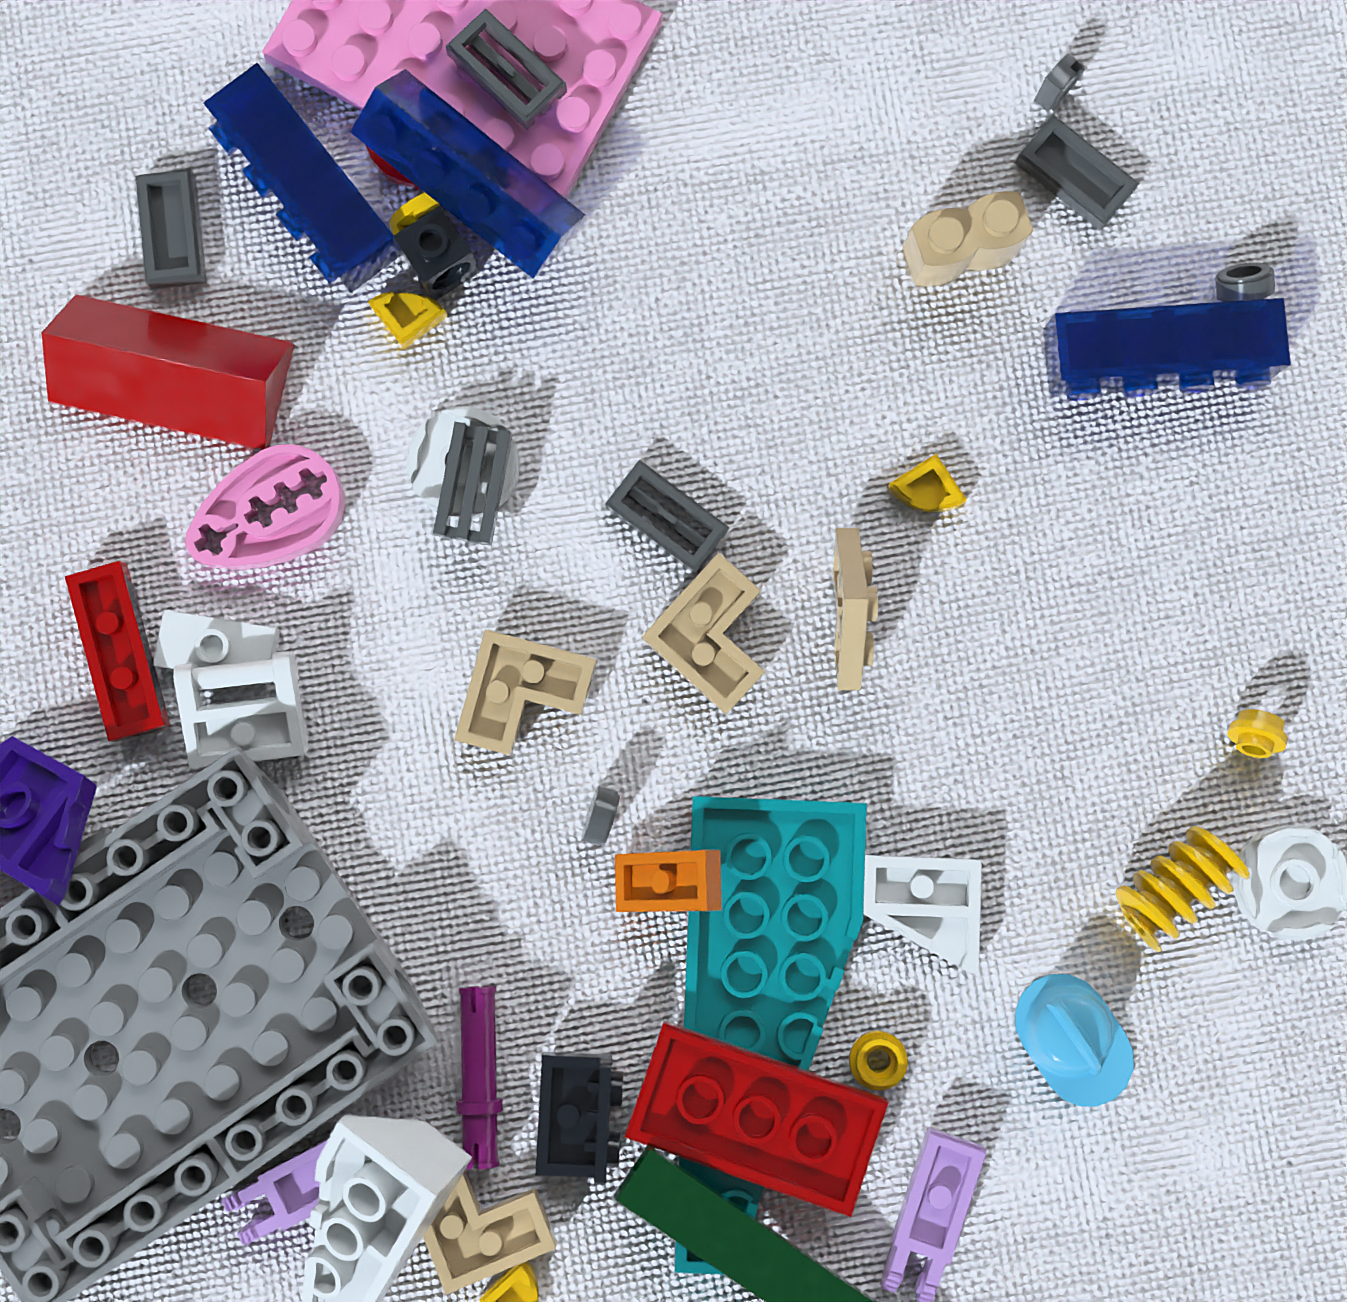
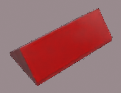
M78 294L74 295L41 332L47 399L51 404L257 450H264L270 447L295 346L293 342Z

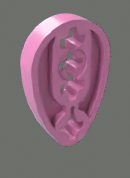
M282 444L261 450L230 472L217 484L200 505L186 532L185 544L188 553L194 560L210 568L233 570L269 567L296 559L325 544L337 531L345 511V493L342 482L331 465L316 452L308 448L292 444ZM313 473L319 479L327 477V481L321 485L323 495L320 498L314 499L308 493L303 494L296 499L298 509L295 512L290 513L281 507L271 513L273 523L270 526L266 527L259 521L252 523L251 519L258 514L255 505L260 501L272 507L282 500L279 492L282 488L288 487L293 492H299L307 487L305 477L308 474ZM210 529L220 534L227 533V537L220 542L223 551L218 555L208 549H202V546L209 541L206 532Z

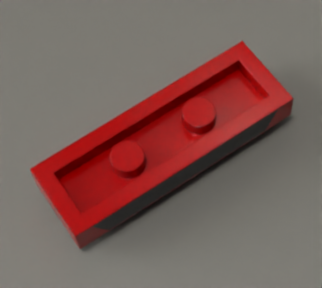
M119 560L64 576L108 742H119L170 727L169 717L156 669L153 666L154 661L127 563Z

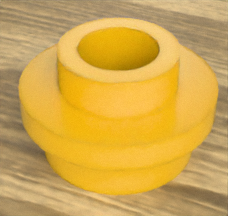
M1245 709L1240 711L1237 720L1229 724L1227 736L1236 743L1238 751L1255 758H1268L1272 753L1282 752L1286 749L1288 736L1284 732L1285 721L1279 716L1263 710Z
M874 1030L864 1033L853 1043L849 1053V1066L853 1076L861 1085L871 1090L882 1091L894 1087L902 1080L907 1070L908 1057L905 1047L898 1038L886 1031ZM876 1049L884 1050L888 1055L887 1064L879 1070L871 1069L867 1064L868 1055Z

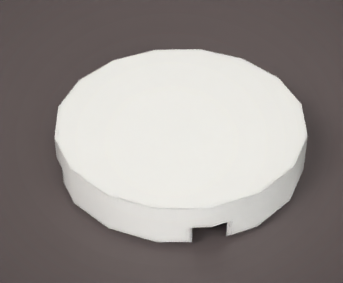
M454 406L441 411V414L435 415L430 420L427 419L417 428L407 448L406 471L414 492L430 510L437 513L454 421L466 423L467 426L477 427L478 425L488 427L489 430L508 431L496 416L476 407ZM513 437L499 507L510 498L519 479L520 456ZM466 439L451 519H459L474 444L473 440ZM487 443L472 520L482 517L484 513L496 444Z
M1277 825L1259 831L1243 845L1238 855L1247 866L1250 878L1246 880L1233 872V892L1240 911L1254 927L1276 938L1305 941L1326 934L1336 925L1334 922L1340 918L1342 911H1347V857L1336 843L1331 842L1327 836L1321 834L1322 832L1310 826Z

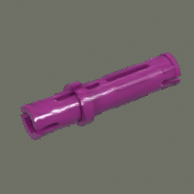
M480 986L459 987L462 1099L456 1101V1114L462 1115L463 1151L472 1157L465 1169H474L475 1165H478V1169H490L500 1165V1160L498 1159L497 1113L503 1111V1099L497 1097L496 986H483L481 988Z

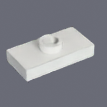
M164 610L153 666L174 670L175 665L195 662L199 668L272 659L273 653L277 651L280 630L272 627ZM264 682V683H257V684H263V685H269V686H270V683H271V682Z

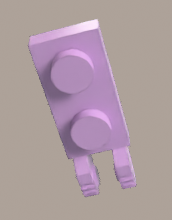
M929 1126L927 1127L891 1237L893 1245L889 1250L882 1272L880 1284L882 1289L894 1293L897 1291L898 1286L903 1280L910 1251L927 1257L916 1282V1300L919 1302L933 1301L945 1265L951 1264L986 1156L987 1149L983 1145Z
M330 1137L267 1169L257 1177L258 1179L221 1199L226 1212L248 1205L253 1199L265 1193L274 1211L263 1218L258 1217L244 1225L243 1229L237 1233L242 1245L249 1244L280 1227L284 1231L311 1216V1210L318 1204L320 1182L315 1180L316 1162Z

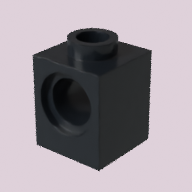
M441 205L393 235L403 258L428 296L435 301L480 273L472 251Z

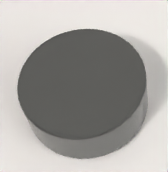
M1243 263L1227 267L1215 276L1216 298L1225 303H1248L1267 298L1275 292L1274 269L1263 263Z
M600 785L597 786L586 816L581 841L600 847L606 843L619 804L620 795L618 791Z

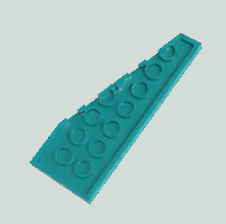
M692 796L690 851L720 850L722 910L688 911L684 1028L804 1070H809L835 992L838 991L845 972L844 968L863 922L867 803ZM679 1157V1166L752 1216H756L764 1186ZM675 1241L674 1273L724 1275Z

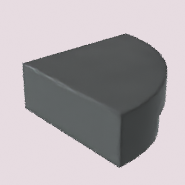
M1068 53L1045 77L1034 101L1048 112L1054 110L1085 72V65Z

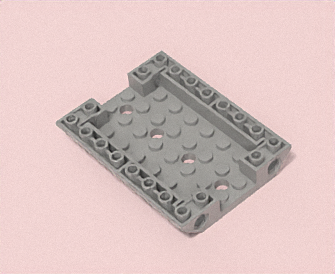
M239 747L234 748L79 854L75 860L65 898L59 906L29 888L0 908V1109L13 1111L18 1116L21 1124L20 1133L17 1138L7 1139L0 1136V1271L21 1302H68L439 1042L418 992L401 964L285 794ZM300 906L311 913L314 927L307 938H294L286 931L284 916L291 907ZM194 974H206L214 980L217 994L211 1004L200 1005L189 996L188 983ZM97 1041H107L117 1049L119 1063L114 1071H101L93 1064L91 1051Z

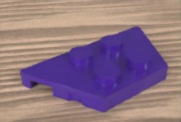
M13 736L0 744V870L59 906L65 898L97 785L83 774Z

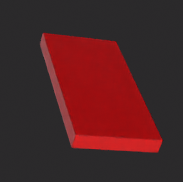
M663 1021L625 1132V1138L644 1145L649 1144L661 1151L852 1217L889 1101L882 1096Z

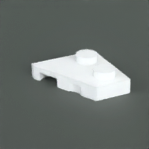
M865 855L863 914L965 971L979 973L982 860Z

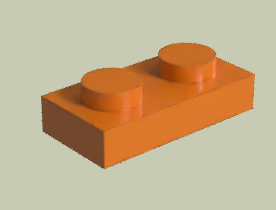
M720 850L615 854L616 912L722 910Z

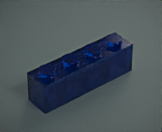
M258 62L203 102L215 120L213 124L207 127L210 133L228 156L237 150L249 164L241 170L243 175L262 199L271 193L282 206L275 215L291 237L298 241L305 236L316 252L310 255L309 259L329 285L339 279L351 294L402 255L391 231Z
M406 69L375 86L350 131L351 134L532 279L558 256L586 215Z
M1284 298L1055 313L1043 328L1049 394L1066 393L1067 400L1071 401L1094 399L1100 397L1103 390L1123 389V396L1126 397L1147 396L1158 392V387L1179 385L1181 393H1198L1215 388V383L1235 382L1237 389H1255L1270 385L1273 377L1291 365Z

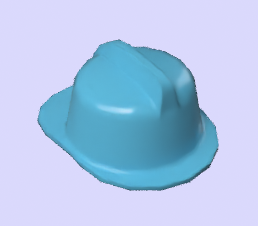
M1050 974L1033 981L1021 994L1016 1006L1015 1029L1024 1049L1048 1085L1063 1100L1080 1107H1098L1114 1100L1127 1087L1134 1070L1133 1049L1126 1033L1100 994L1086 981L1070 974Z

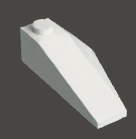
M344 1115L337 1122L316 1162L315 1180L320 1182L318 1204L311 1210L310 1226L315 1228L313 1253L306 1259L301 1302H381L449 1198L472 1157L425 1121Z

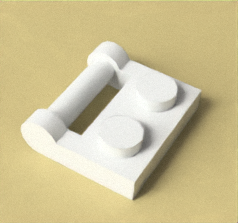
M293 651L273 653L272 659L198 668L195 662L175 665L174 686L189 769L208 767L236 747H239L252 761L306 754L308 743L297 683V662ZM275 681L277 697L202 706L201 690Z

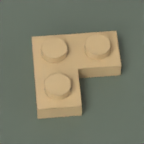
M835 528L832 574L837 608L834 639L838 690H861L863 667L873 666L874 660L873 633L866 632L867 622H876L878 616L877 587L867 586L872 584V552L862 551L859 528Z
M718 553L642 635V640L725 715L730 712L765 673L758 664L724 635L725 631L757 598L761 590Z
M485 629L454 740L512 756L527 701L582 716L597 660Z
M466 1169L423 1236L446 1295L556 1249L558 1243L536 1187L481 1210Z

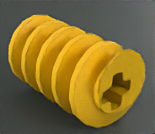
M1191 826L1186 830L1185 836L1188 845L1181 841H1173L1169 844L1168 853L1170 859L1161 855L1151 859L1150 866L1154 876L1143 870L1137 871L1133 875V882L1137 891L1126 885H1120L1115 891L1118 904L1125 919L1146 944L1159 953L1162 952V949L1156 937L1158 931H1162L1174 939L1180 937V933L1173 920L1176 916H1180L1193 925L1198 922V918L1191 905L1194 901L1201 903L1211 910L1216 907V903L1209 891L1212 886L1229 895L1234 891L1227 876L1230 871L1246 880L1250 878L1249 870L1240 857L1220 838L1198 826Z

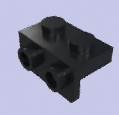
M542 1052L535 1175L594 1178V1184L606 1185L607 1168H619L620 1131H609L610 1107L622 1108L623 1071H612V1055Z

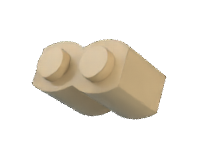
M1002 191L976 200L966 210L946 208L936 210L921 217L912 225L902 249L914 285L923 287L939 286L956 279L966 269L990 270L1010 262L1020 253L1033 232V228L1021 193Z

